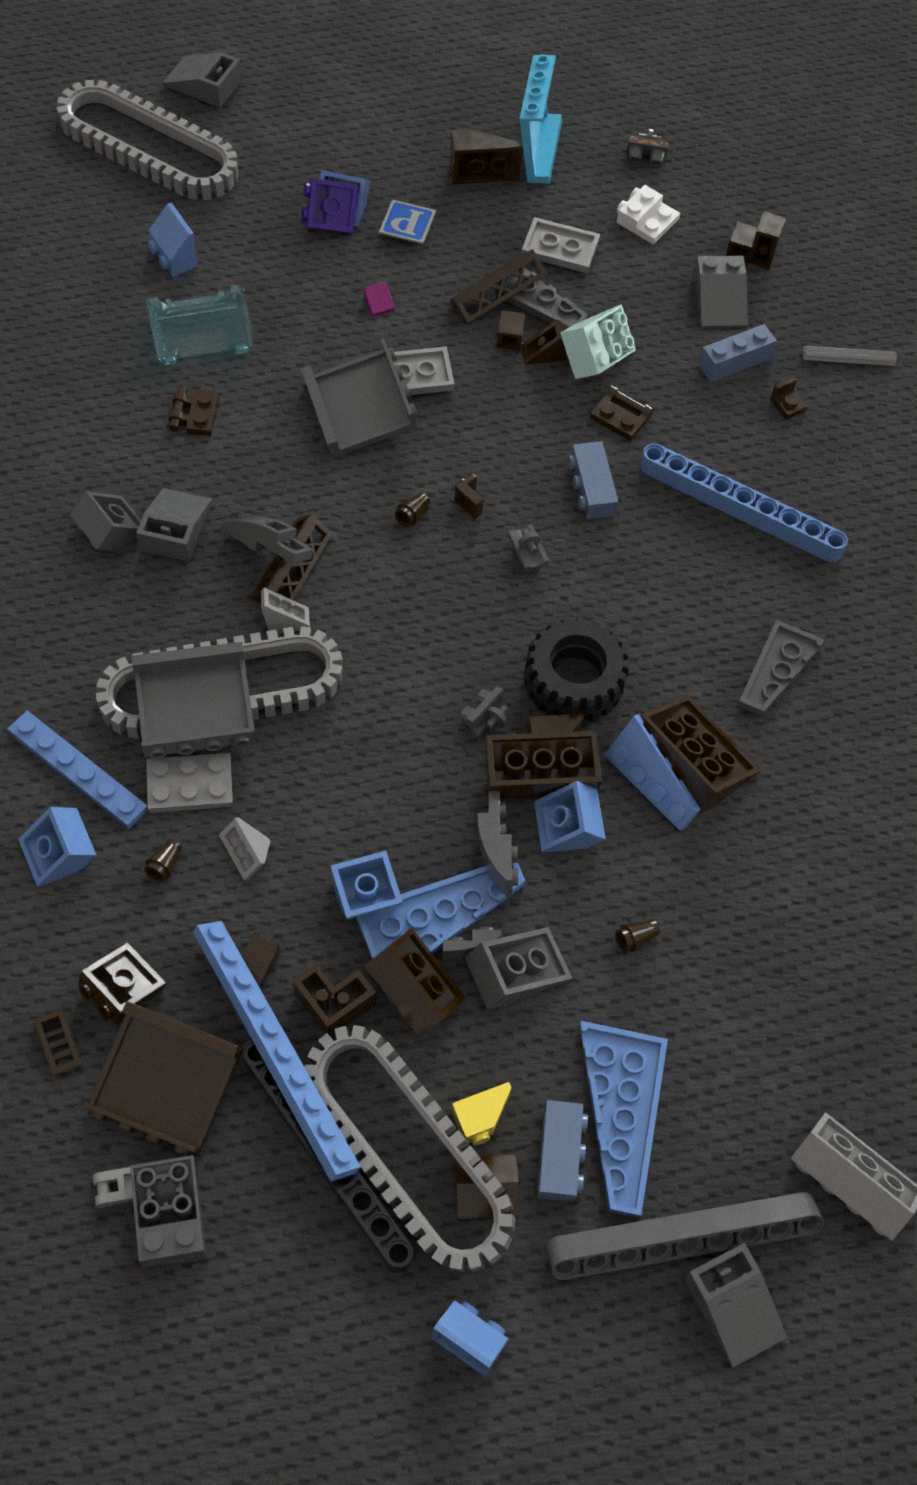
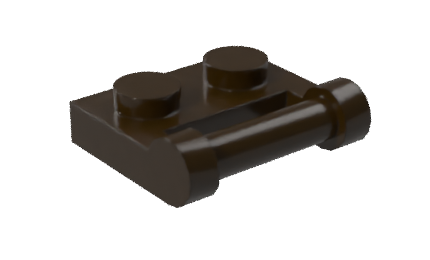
M612 385L603 399L590 413V419L632 441L652 416L655 408L649 404L645 406L620 392L618 387ZM616 400L620 402L621 404L638 412L640 416L638 417L632 414L631 412L614 404L612 401Z

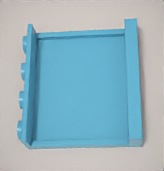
M533 55L519 118L527 182L550 184L562 125V114H548L547 99L556 55Z

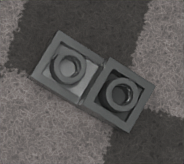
M480 927L477 930H472L471 941L462 937H452L449 940H443L442 961L465 959L481 942L501 938V930H495L492 927Z

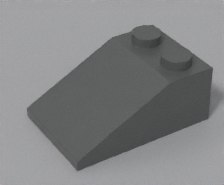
M697 256L693 280L701 328H747V277L744 257Z
M549 927L481 942L465 957L487 1010L510 1005L572 979Z

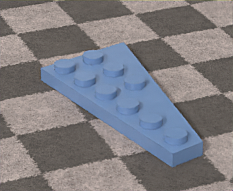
M512 863V869L518 868V886H513V894L525 885V878L518 863ZM486 866L400 894L403 901L402 905L356 917L371 959L411 927L431 953L434 954L442 948L443 940H449L452 937L458 936L506 900L507 897L497 887Z
M580 1021V1034L609 1212L640 1218L668 1039Z

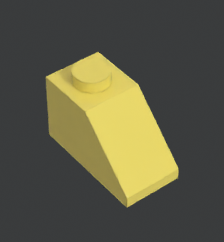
M509 1082L452 1103V1115L459 1132L468 1143L472 1142L476 1146L490 1139L489 1135L493 1134L510 1095L511 1086Z

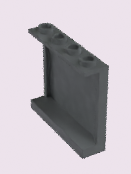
M381 339L382 350L317 374H313L311 366L301 368L332 458L417 428L414 418L418 417L414 403L409 404L407 399L411 398L407 384L401 385L400 380L404 379L399 365L394 366L393 362L397 361L393 347L387 348L384 339Z
M242 642L132 655L142 735L141 745L144 757L157 759L165 757L166 754L173 753L187 755L195 750L203 749L217 751L225 746L246 747L250 743L256 742Z

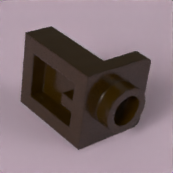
M794 377L779 381L774 386L770 401L786 420L806 412L808 407L794 390L797 382Z
M472 474L467 478H462L456 484L454 501L476 519L482 514L484 499L476 491L477 476Z

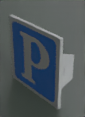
M392 200L379 234L424 244L436 210Z

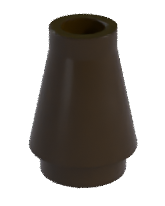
M419 493L417 496L399 504L395 511L397 521L405 527L415 525L426 507L430 504L429 497L424 493Z
M168 839L158 851L146 860L144 871L147 876L157 882H163L169 878L177 857L182 850V846L177 841Z
M654 919L623 924L615 932L616 942L622 951L626 952L629 950L634 952L650 939L659 935L660 928Z

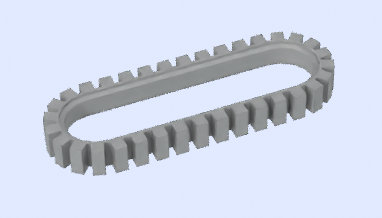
M85 80V87L79 82L72 85V90L66 88L62 92V97L58 98L57 111L61 128L63 127V132L67 136L72 135L73 140L78 143L83 140L84 146L90 149L94 146L95 151L101 155L106 152L107 158L113 161L117 158L118 163L123 166L129 163V169L135 172L140 169L141 175L146 178L152 175V181L158 184L163 181L164 187L170 190L175 186V192L182 196L188 191V198L197 200L199 194H202L203 200L211 199V193H214L218 198L225 195L224 189L230 191L234 187V182L238 180L236 152L233 151V147L228 142L223 144V138L217 135L212 138L211 132L205 129L200 133L199 126L192 124L189 127L187 120L181 118L177 121V115L171 112L166 115L165 109L159 106L155 109L154 104L149 101L143 104V98L137 95L132 98L131 92L127 90L121 92L120 87L115 84L108 88L106 81L99 80L97 86H94L93 80ZM89 103L108 105L217 160L223 167L217 174L210 177L196 178L79 120L74 116V113L79 107Z
M293 627L283 628L284 637L278 638L277 630L266 631L267 640L263 641L261 640L260 632L250 634L251 643H245L243 635L233 637L234 643L242 642L244 660L294 651H308L321 658L326 666L322 677L310 685L251 695L250 703L253 720L259 719V709H264L265 716L271 717L276 716V706H281L282 714L293 713V703H298L299 711L309 710V700H313L316 707L326 703L325 695L332 698L337 692V685H341L343 678L341 651H338V645L332 638L327 641L326 633L317 630L312 637L311 627H301L300 635H295ZM227 638L217 639V645L227 644ZM210 641L200 642L201 647L211 646ZM193 644L183 645V648H184V649L194 648V645H193ZM170 647L166 649L167 651L177 650V647ZM158 649V650H152V651H149V652H150V653L160 652V649ZM141 652V653H135V654H133V655H140V654H143V652ZM123 657L116 660L118 670L109 665L103 671L104 679L99 678L96 686L98 691L96 699L102 719L107 726L112 725L113 731L120 735H123L127 729L129 738H139L141 731L139 715L124 712L115 703L119 689L127 682L135 679L132 663L129 664L126 658Z
M353 1025L352 1036L346 1026L336 1028L337 1040L335 1041L326 1033L319 1039V1042L325 1049L321 1051L312 1047L307 1056L316 1065H305V1069L357 1161H360L359 1165L369 1177L374 1174L370 1180L381 1192L390 1185L381 1195L392 1207L402 1201L401 1204L393 1209L394 1212L404 1223L412 1216L414 1217L405 1226L415 1238H418L424 1232L426 1233L417 1242L427 1254L437 1248L432 1256L435 1261L444 1267L450 1261L449 1268L459 1272H465L467 1260L470 1270L473 1272L485 1269L483 1256L493 1265L502 1257L495 1249V1246L499 1245L508 1249L512 1241L511 1236L504 1233L503 1230H515V1217L513 1214H504L514 1210L509 1196L506 1194L496 1198L505 1190L495 1176L485 1184V1181L493 1173L483 1161L476 1167H472L481 1158L471 1145L462 1153L460 1152L469 1144L459 1130L451 1137H448L457 1128L447 1115L444 1116V1111L414 1073L410 1071L391 1044L386 1042L380 1034L373 1030L369 1033L365 1027ZM359 1048L369 1051L374 1055L485 1195L493 1209L494 1223L490 1235L482 1244L473 1249L459 1250L447 1245L337 1103L327 1086V1071L330 1063L338 1054L348 1049Z

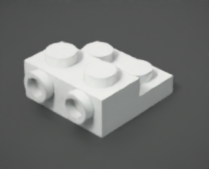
M644 185L641 189L635 188L627 202L625 200L621 201L617 208L618 216L616 223L654 244L679 220L680 213L662 203V194Z

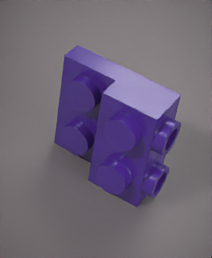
M316 178L309 179V183L304 185L303 192L304 197H307V207H302L301 221L305 222L304 227L353 233L358 185Z

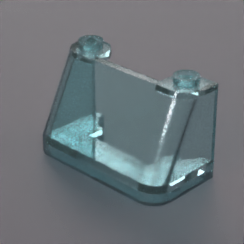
M243 284L231 286V292H227L226 295H224L223 291H218V295L171 302L170 299H165L166 304L159 303L158 297L146 299L147 313L157 360L163 361L164 365L177 363V359L235 350V353H245L250 350L249 347L254 345Z

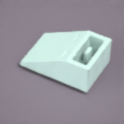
M622 305L574 324L561 332L575 379L598 375L636 351L634 339L631 336L627 324V316L623 311Z

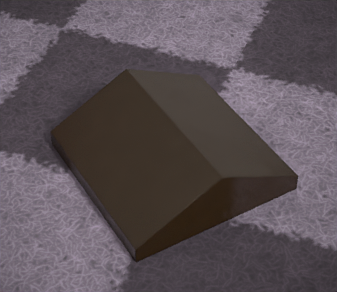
M516 1155L479 1156L481 1160L472 1167H476L482 1161L486 1164L493 1175L485 1181V1184L495 1176L505 1189L496 1198L507 1194L514 1210L504 1214H513L515 1218H519V1179ZM454 1157L457 1220L494 1219L493 1209L488 1199Z

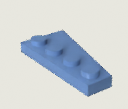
M639 714L635 715L604 756L680 831L684 830L701 809L681 779L678 780L671 768L673 766L667 757L664 758L656 746L658 742L643 726L644 721Z

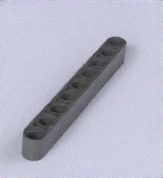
M806 1192L560 1235L550 1239L545 1246L553 1276L556 1279L568 1280L732 1250L743 1243L749 1247L809 1236L822 1229L824 1219L813 1196Z

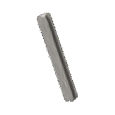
M804 346L802 350V359L809 361L894 366L897 360V355L894 351Z

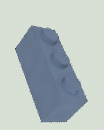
M765 324L704 346L699 367L709 381L713 382L770 360L777 340Z
M603 442L574 444L572 454L568 455V466L570 470H574L573 485L574 489L579 490L580 496H578L580 511L584 510L586 519L616 516L619 501Z
M553 1100L546 1101L537 1191L538 1199L574 1203L577 1194H582L584 1175H578L579 1163H584L586 1145L581 1144V1133L587 1132L588 1115L583 1114V1104Z

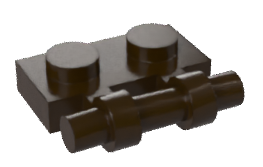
M182 386L178 387L177 393L174 394L172 400L174 407L170 411L168 418L170 422L169 429L175 432L179 430L180 425H186L187 434L212 436L219 402V392L194 389L193 397H188L186 395L187 389ZM184 407L190 408L189 414H183Z

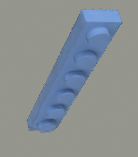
M28 710L7 728L9 734L128 829L148 811V806Z

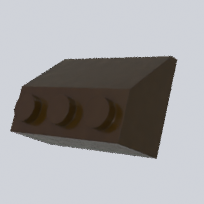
M412 927L364 965L371 979L380 986L387 995L388 1001L397 1008L404 1017L407 1026L414 1030L418 1037L442 1021L465 998V995Z

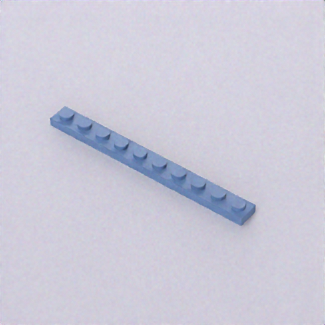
M222 921L197 925L193 934L330 1181L355 1174L361 1166Z

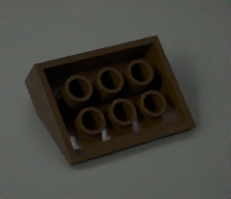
M688 695L640 715L644 721L643 726L658 742L656 746L661 754L671 762L673 766L671 768L678 780L681 779L700 807L701 810L698 814L716 806L761 771Z

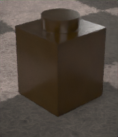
M501 312L497 348L520 351L525 321L524 313Z

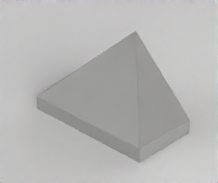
M263 588L261 590V608L269 631L277 630V634H282L283 628L293 627L294 631H299L301 627L310 626L309 607L269 589Z
M234 818L219 834V837L243 880H248L265 863L270 840L240 818Z

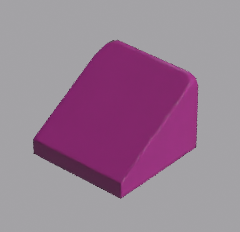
M386 282L364 288V301L372 316L395 310Z

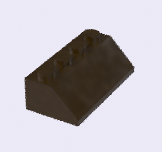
M596 731L486 735L488 800L489 791H500V799L544 797L575 781L591 786L599 792L602 779Z

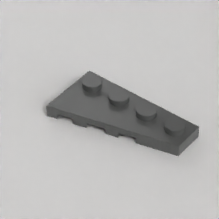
M519 268L518 270H516L514 273H518V274H519L521 268ZM524 268L523 275L534 277L537 273L534 271L530 272ZM508 275L505 277L503 287L513 290L516 288L518 277ZM522 279L521 284L526 282L527 280ZM540 279L505 300L550 324L558 319L568 327H571L586 320L588 317L584 311L568 298L559 296L553 286H547ZM495 289L494 295L497 296L498 289ZM502 291L501 296L505 295L508 292Z
M776 620L737 706L763 716L823 646L825 639Z

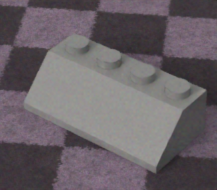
M826 1112L790 1158L795 1162L800 1171L814 1177L820 1182L826 1192L836 1195L845 1202L847 1208L852 1213L861 1215L871 1223L872 1228L877 1233L887 1236L891 1240L897 1236L917 1210V1184Z

